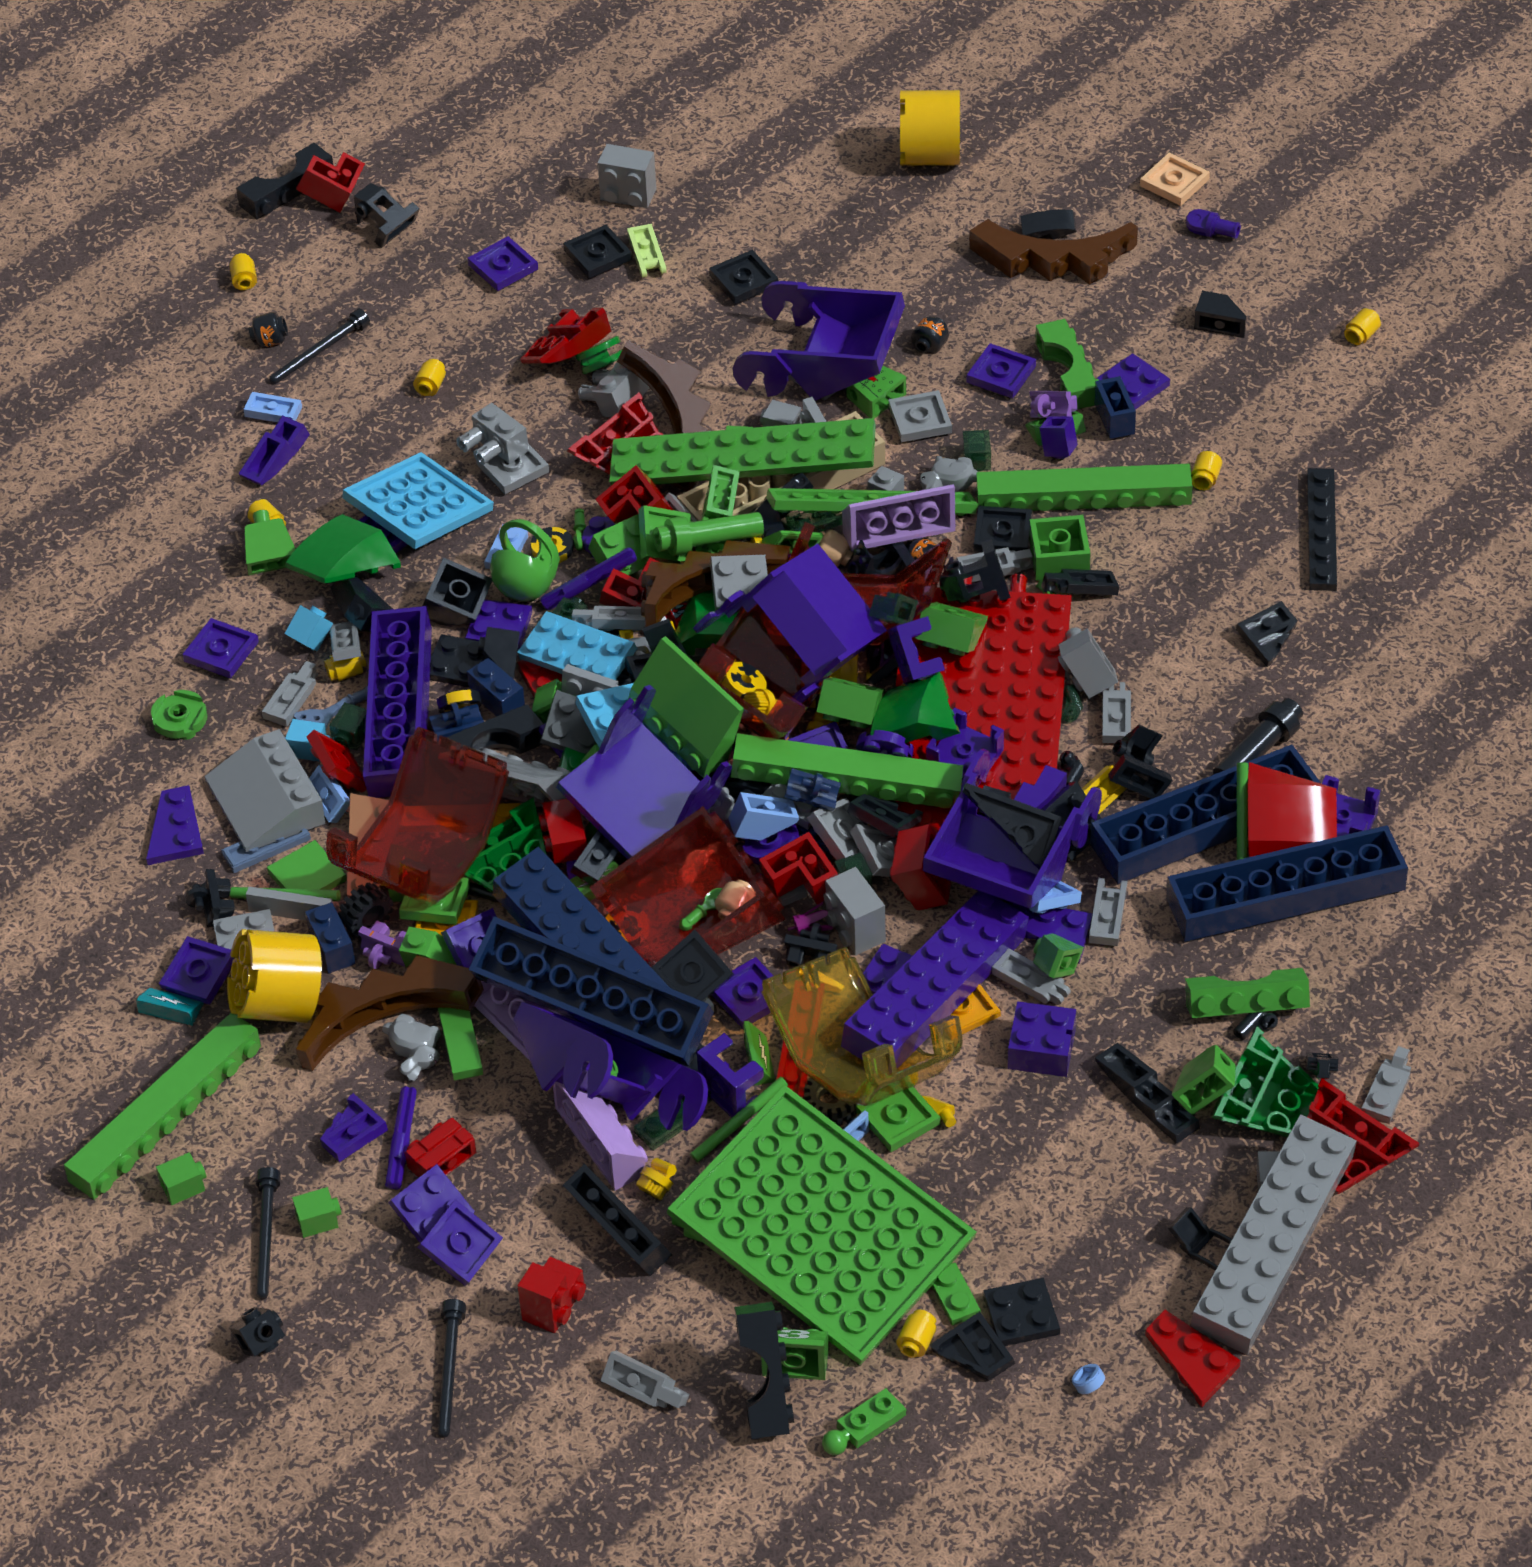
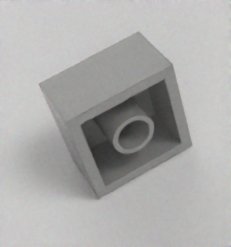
M606 144L598 161L600 200L648 208L657 189L654 152Z
M854 867L825 880L826 893L823 897L826 903V910L828 911L825 920L828 925L835 927L838 931L843 946L845 948L849 947L856 956L886 942L885 905L859 870Z

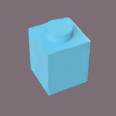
M300 605L284 634L318 651L333 623L324 618L327 613L312 605L309 610Z
M292 719L285 739L298 759L320 762L310 750L312 746L306 736L315 729L330 738L326 734L325 723Z

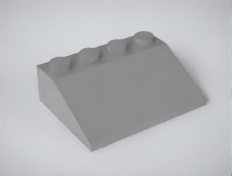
M280 729L253 738L204 776L207 785L246 852L250 849L260 848L276 842V839L281 837L287 838L301 833L302 829L309 830L325 824L322 799Z
M471 748L444 752L439 756V759L471 790L520 803L534 798L536 807L542 809V803L566 799L556 786L560 780L570 773L567 769L557 767L556 770L549 769L548 766L538 761H532L531 764L526 763L521 758L510 754L507 757L499 756L497 752L488 748H483L482 751Z

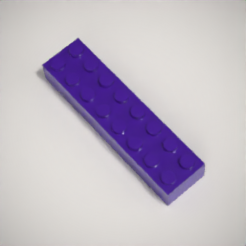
M426 606L372 611L363 778L369 797L381 798L425 793L432 627Z
M978 890L844 1023L841 1047L890 1077L970 996L976 987L992 973V966L1009 948L1014 951L1025 939L1029 916L996 896Z

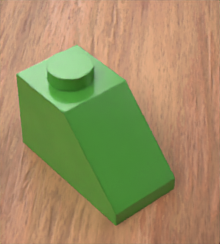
M408 927L399 949L406 968L411 965L416 955L456 965L442 935L435 931Z
M1053 933L1043 935L1035 944L1034 954L1036 955L1033 963L1052 978L1072 975L1076 970L1084 947Z

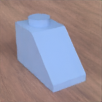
M740 792L728 819L735 837L761 841L796 824L799 816L793 800Z

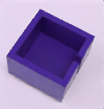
M1017 1001L1008 1046V1069L1067 1077L1076 1031V1009Z

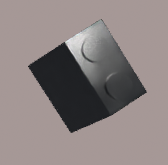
M443 557L422 606H426L430 621L443 626L475 623L493 580L486 575Z

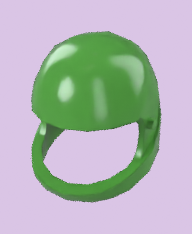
M523 519L510 520L501 527L499 533L503 550H498L492 554L490 571L493 584L503 595L512 600L533 602L550 588L557 573L560 560L559 553L552 539L539 526ZM519 527L534 535L539 542L537 556L532 558L529 555L516 551L508 539V529Z

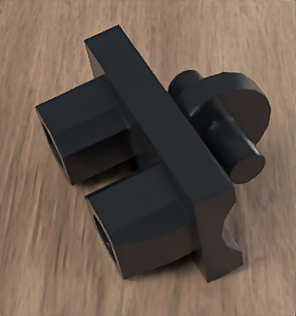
M206 869V881L201 886L194 884L192 889L186 893L185 900L188 906L196 908L197 911L204 909L207 927H214L213 920L233 916L235 906L234 900L220 899V897L229 898L231 891L230 879L216 878L214 869Z
M814 923L812 930L802 929L800 937L789 934L785 936L786 962L789 966L800 968L803 965L805 955L814 957L813 970L829 973L833 961L838 962L840 952H837V944L829 943L830 934L821 933L822 926L819 923Z

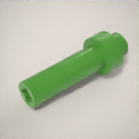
M759 512L688 522L682 516L668 518L665 520L664 526L655 527L653 538L657 551L668 550L671 556L688 554L694 546L762 536L764 524Z

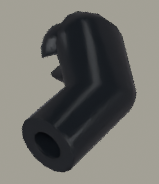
M1270 1012L1248 1013L1233 1029V1033L1239 1039L1245 1040L1257 1026L1262 1031L1274 1029L1278 1024V1018Z

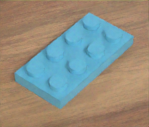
M546 611L517 654L524 661L562 674L565 666L569 664L616 680L625 668L626 657L633 656L637 647L635 642Z

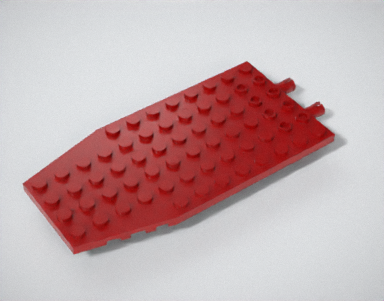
M1017 574L1010 577L1009 594L1011 598L1002 601L999 600L997 591L994 590L974 596L967 602L958 603L957 600L948 601L945 592L940 587L907 585L903 624L920 619L922 606L934 602L988 616L974 651L965 652L964 656L948 652V647L940 645L938 648L926 647L922 645V640L915 639V637H912V641L918 650L919 663L937 657L942 659L945 670L940 673L943 676L948 692L950 708L953 710L955 707L966 712L967 727L989 737L992 725L1004 730V751L989 770L985 783L981 782L978 787L983 789L985 785L1011 793V799L1014 800L1023 782L1035 785L1046 765L1057 769L1065 670L1058 659V656L1061 655L1059 644L1067 640L1066 633L1070 625L1072 595L1027 593V577L1023 574H1020L1019 583H1017ZM973 576L964 579L965 584H972ZM899 668L897 670L896 686L904 684ZM930 735L905 743L908 746L911 743L914 747L912 758L926 760V746L932 739ZM894 801L899 804L898 811L913 814L915 809L924 812L921 822L912 828L929 824L936 834L951 810L950 808Z

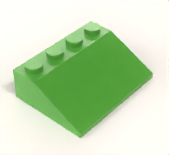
M666 636L663 637L632 685L628 699L631 698L635 704L644 686L651 685L656 690L643 722L672 751L681 756L691 769L704 778L706 775L717 770L721 763L728 762L744 708Z

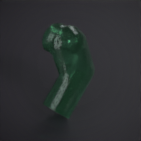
M1068 685L1064 687L1066 704L1062 708V719L1066 722H1074L1081 714L1083 704L1075 685Z

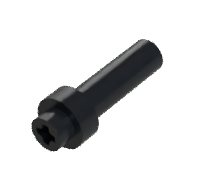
M1285 698L1282 702H1271L1259 714L1260 724L1213 769V775L1235 767L1237 763H1245L1263 756L1277 741L1287 742L1300 729L1299 720L1303 716V711L1299 704L1290 698Z

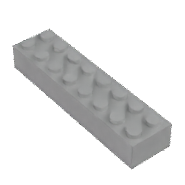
M1300 1114L1196 1305L1192 1315V1328L1248 1355L1354 1155L1357 1140Z

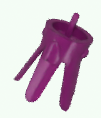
M822 901L804 914L792 916L795 926L788 928V931L796 929L800 937L802 929L812 930L813 926L809 925L826 917L828 911L820 910L809 913L820 907L824 902ZM822 925L821 931L832 930L833 927Z

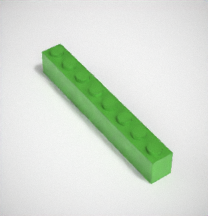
M1190 464L976 472L978 506L1048 511L1165 505L1181 506L1192 503L1193 486Z
M737 733L731 777L787 785L789 772L793 768L813 775L820 773L824 778L841 782L838 793L856 796L866 794L884 800L951 809L961 791L963 765Z
M230 1013L64 1164L68 1182L93 1200L101 1193L107 1192L116 1179L123 1173L129 1172L141 1156L151 1152L155 1144L165 1134H170L179 1121L186 1115L192 1114L204 1098L214 1094L218 1086L227 1077L233 1076L242 1063L257 1054L261 1047L258 1029L242 1018H237L236 1014Z

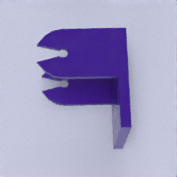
M651 685L644 686L635 704L629 698L618 710L608 727L599 751L560 780L556 786L635 868L716 803L732 770V765L726 761L720 764L712 779L706 775L699 781L642 724L656 692Z

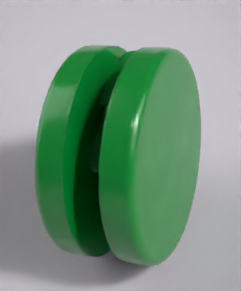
M616 335L601 341L575 355L576 359L581 361L583 374L591 373L618 360L622 349L611 354L608 353L607 349L621 342L619 336Z

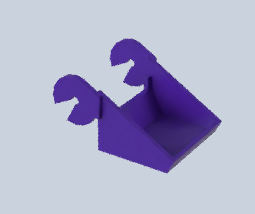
M772 282L765 288L761 297L762 307L769 317L775 321L786 304L785 301H789L793 304L791 310L795 326L807 324L812 320L813 316L817 319L805 350L772 349L771 352H743L735 360L732 368L733 377L738 385L747 392L757 376L756 372H762L764 374L763 381L767 397H771L784 391L789 380L788 376L791 375L809 397H813L816 401L880 374L905 307L902 292L808 286L805 282Z
M818 543L769 573L748 594L739 590L728 597L717 611L709 612L693 627L694 631L699 633L725 614L730 618L742 608L748 613L758 604L810 669L800 678L805 686L792 696L794 701L789 705L781 707L767 720L770 726L777 723L806 701L820 688L818 686L820 682L879 639L887 631Z
M980 749L964 774L961 791L924 856L923 871L1031 909L1062 880L1071 840L1076 848H1082L1087 842L1088 818L1096 821L1100 809L1102 791L1100 788L1092 787L1081 807H1074L1064 826H1059L1056 840L1039 870L987 817L977 814L978 807L962 792L966 783L977 786V779L983 783L986 781L990 765V753L986 749Z
M521 1001L513 1020L542 1090L548 1091L555 1082L564 1084L565 1090L570 1097L576 1098L578 1091L582 1090L587 1092V1098L593 1099L597 1095L621 1103L628 1119L634 1120L662 1089L659 1097L658 1113L660 1122L667 1130H671L680 1110L683 1096H685L683 1102V1130L688 1131L703 1115L707 1104L708 1086L706 1078L701 1073L602 1030ZM613 1060L618 1067L617 1077L610 1075Z

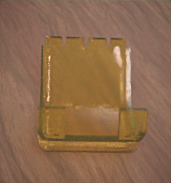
M846 947L827 954V963L824 955L805 963V965L802 964L784 971L782 974L783 983L781 973L762 981L763 991L761 993L795 1066L839 1101L868 1106L941 1074L962 1048L963 1038L959 1016L953 1015L929 1024L934 1054L926 1053L918 1047L898 1069L896 1068L893 1046L890 1044H882L862 1053L863 1060L842 1048L844 1023L873 995L856 958L850 957L849 950Z

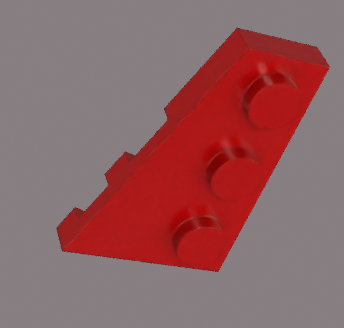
M1166 1309L1146 1329L1145 1336L1166 1363L1173 1367L1183 1385L1191 1390L1201 1408L1240 1367V1359Z

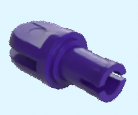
M1194 209L1186 216L1187 228L1194 234L1207 237L1221 234L1235 239L1239 236L1241 224L1220 219L1216 212Z

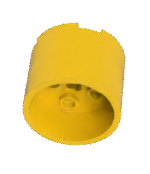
M900 90V103H905L900 104V166L960 165V90Z
M250 929L240 930L235 937L230 956L234 958L231 967V977H227V995L231 1014H238L237 1018L307 1023L312 1018L316 1009L321 986L322 963L317 938L312 934Z

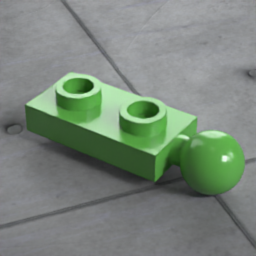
M885 1388L838 1419L836 1427L838 1430H830L823 1436L822 1447L825 1452L834 1456L840 1455L845 1451L848 1441L856 1448H859L906 1416V1408Z

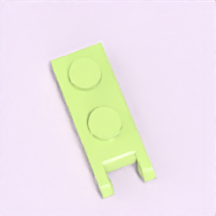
M652 224L627 228V235L641 277H647V270L659 268L661 274L667 273Z

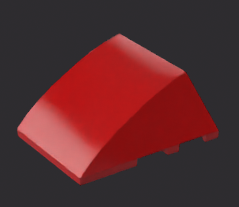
M603 307L592 308L584 316H578L573 309H562L559 313L561 319L555 325L550 324L546 328L549 331L547 336L538 338L521 357L520 361L522 364L554 363L568 359L591 348L611 332L606 311Z
M638 392L621 406L618 413L589 436H583L568 448L567 452L610 475L613 439L663 435V433L658 431L653 422V415L651 412L648 413L642 402L643 398L640 392Z
M1249 762V857L1337 837L1336 788Z
M1324 1079L1320 1080L1318 1091L1314 1101L1311 1102L1307 1117L1357 1140L1353 1158L1335 1190L1336 1194L1346 1191L1419 1146V1142L1395 1126L1392 1130L1347 1101L1345 1093Z

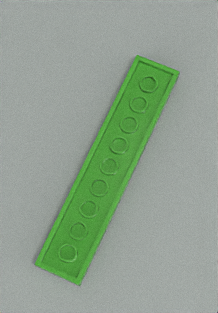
M874 418L613 439L609 482L613 485L635 465L654 484L710 480L713 465L740 471L739 478L871 468L874 465L876 424Z

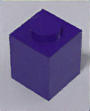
M1048 416L1041 425L1040 434L1044 457H1054L1056 459L1069 457L1078 445L1073 416Z

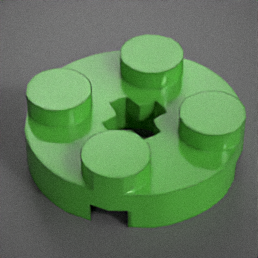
M188 690L173 691L174 695L165 697L164 694L159 697L151 708L153 725L157 733L169 738L188 740L193 738L196 732L200 731L206 724L208 717L206 705L197 693ZM180 712H184L182 716H174V714L178 715Z

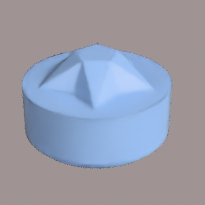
M1088 1364L1081 1367L1072 1377V1383L1080 1394H1089L1097 1390L1105 1381V1375L1097 1364Z

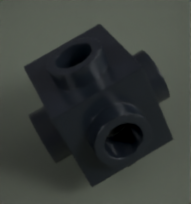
M253 1307L241 1315L242 1320L229 1328L243 1353L254 1357L261 1352L266 1354L279 1345L277 1341L285 1336L281 1329L283 1322L274 1310L271 1311L265 1308Z

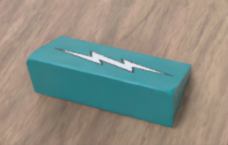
M153 988L147 989L136 1000L138 1013L193 1026L204 1004L194 999Z

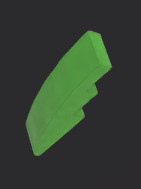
M713 465L701 520L733 516L740 471ZM726 542L696 546L695 551L718 553L719 550H723Z
M438 1008L453 1079L460 1080L483 1075L470 1012L454 1008Z

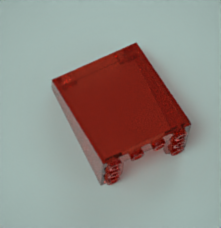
M704 806L589 887L598 900L600 899L606 908L605 910L613 918L633 949L650 967H653L694 929L719 955L786 920L780 912L784 909V906L770 890L768 883L761 873H753L750 866L754 863L745 850L738 851L735 844L739 841L715 811L709 813ZM743 880L749 883L756 892L755 897L722 920L718 917L719 912L717 910L706 911L707 916L702 917L689 931H682L679 928L680 920L696 908V905L702 906L704 897L715 888L723 889L727 882Z

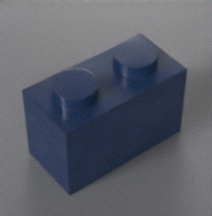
M1121 377L1095 381L1094 404L1109 439L1135 434L1136 410Z
M490 658L485 659L467 671L469 690L480 692L482 704L496 717L525 705L523 687Z
M331 902L305 911L308 932L318 940L321 960L328 974L354 965L355 958L352 942L333 903Z

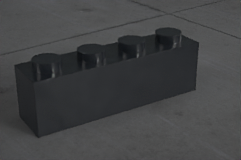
M586 1164L579 1168L563 1184L572 1196L650 1276L673 1255Z

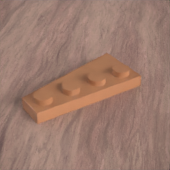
M350 793L347 870L348 897L352 895L351 891L353 889L357 891L358 886L361 884L365 886L366 883L370 882L371 884L375 883L379 888L382 887L390 862L391 846H395L405 814V803Z

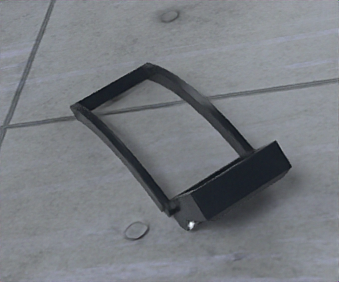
M1186 1207L1167 1227L1180 1243L1179 1247L1190 1258L1205 1264L1213 1270H1216L1218 1265L1199 1255V1251L1213 1236L1228 1244L1232 1241V1238L1205 1225L1192 1207Z

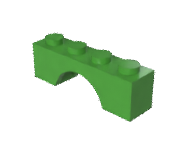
M1066 319L1036 325L1035 344L1043 360L1059 362L1069 369L1068 372L1060 377V391H1071V395H1076L1077 409L1095 406V381L1099 379L1094 378L1092 365L1090 362H1086L1082 345L1077 344L1074 329L1069 327Z
M1303 968L1273 970L1270 975L1251 981H1229L1216 976L1185 978L1186 1006L1192 1018L1310 1007L1309 979Z

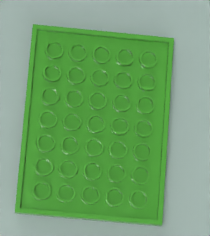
M786 1085L774 1095L667 1209V1215L813 1329L828 1332V1341L860 1366L938 1279V1276L969 1245L977 1233L973 1228Z

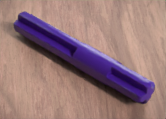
M626 548L540 598L543 607L546 610H551L609 577L613 568L619 571L637 560L634 550Z
M404 1086L400 1091L388 1158L385 1183L388 1189L399 1190L402 1186L406 1165L405 1151H407L410 1142V1131L417 1093L414 1087Z

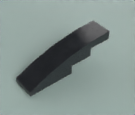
M1117 1042L1095 1057V1062L1115 1086L1175 1143H1179L1200 1129L1199 1120L1179 1105V1102L1172 1096V1091L1158 1081L1157 1072Z

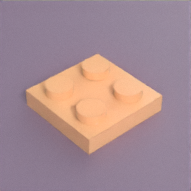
M1168 153L1140 179V187L1181 206L1209 180L1210 172Z

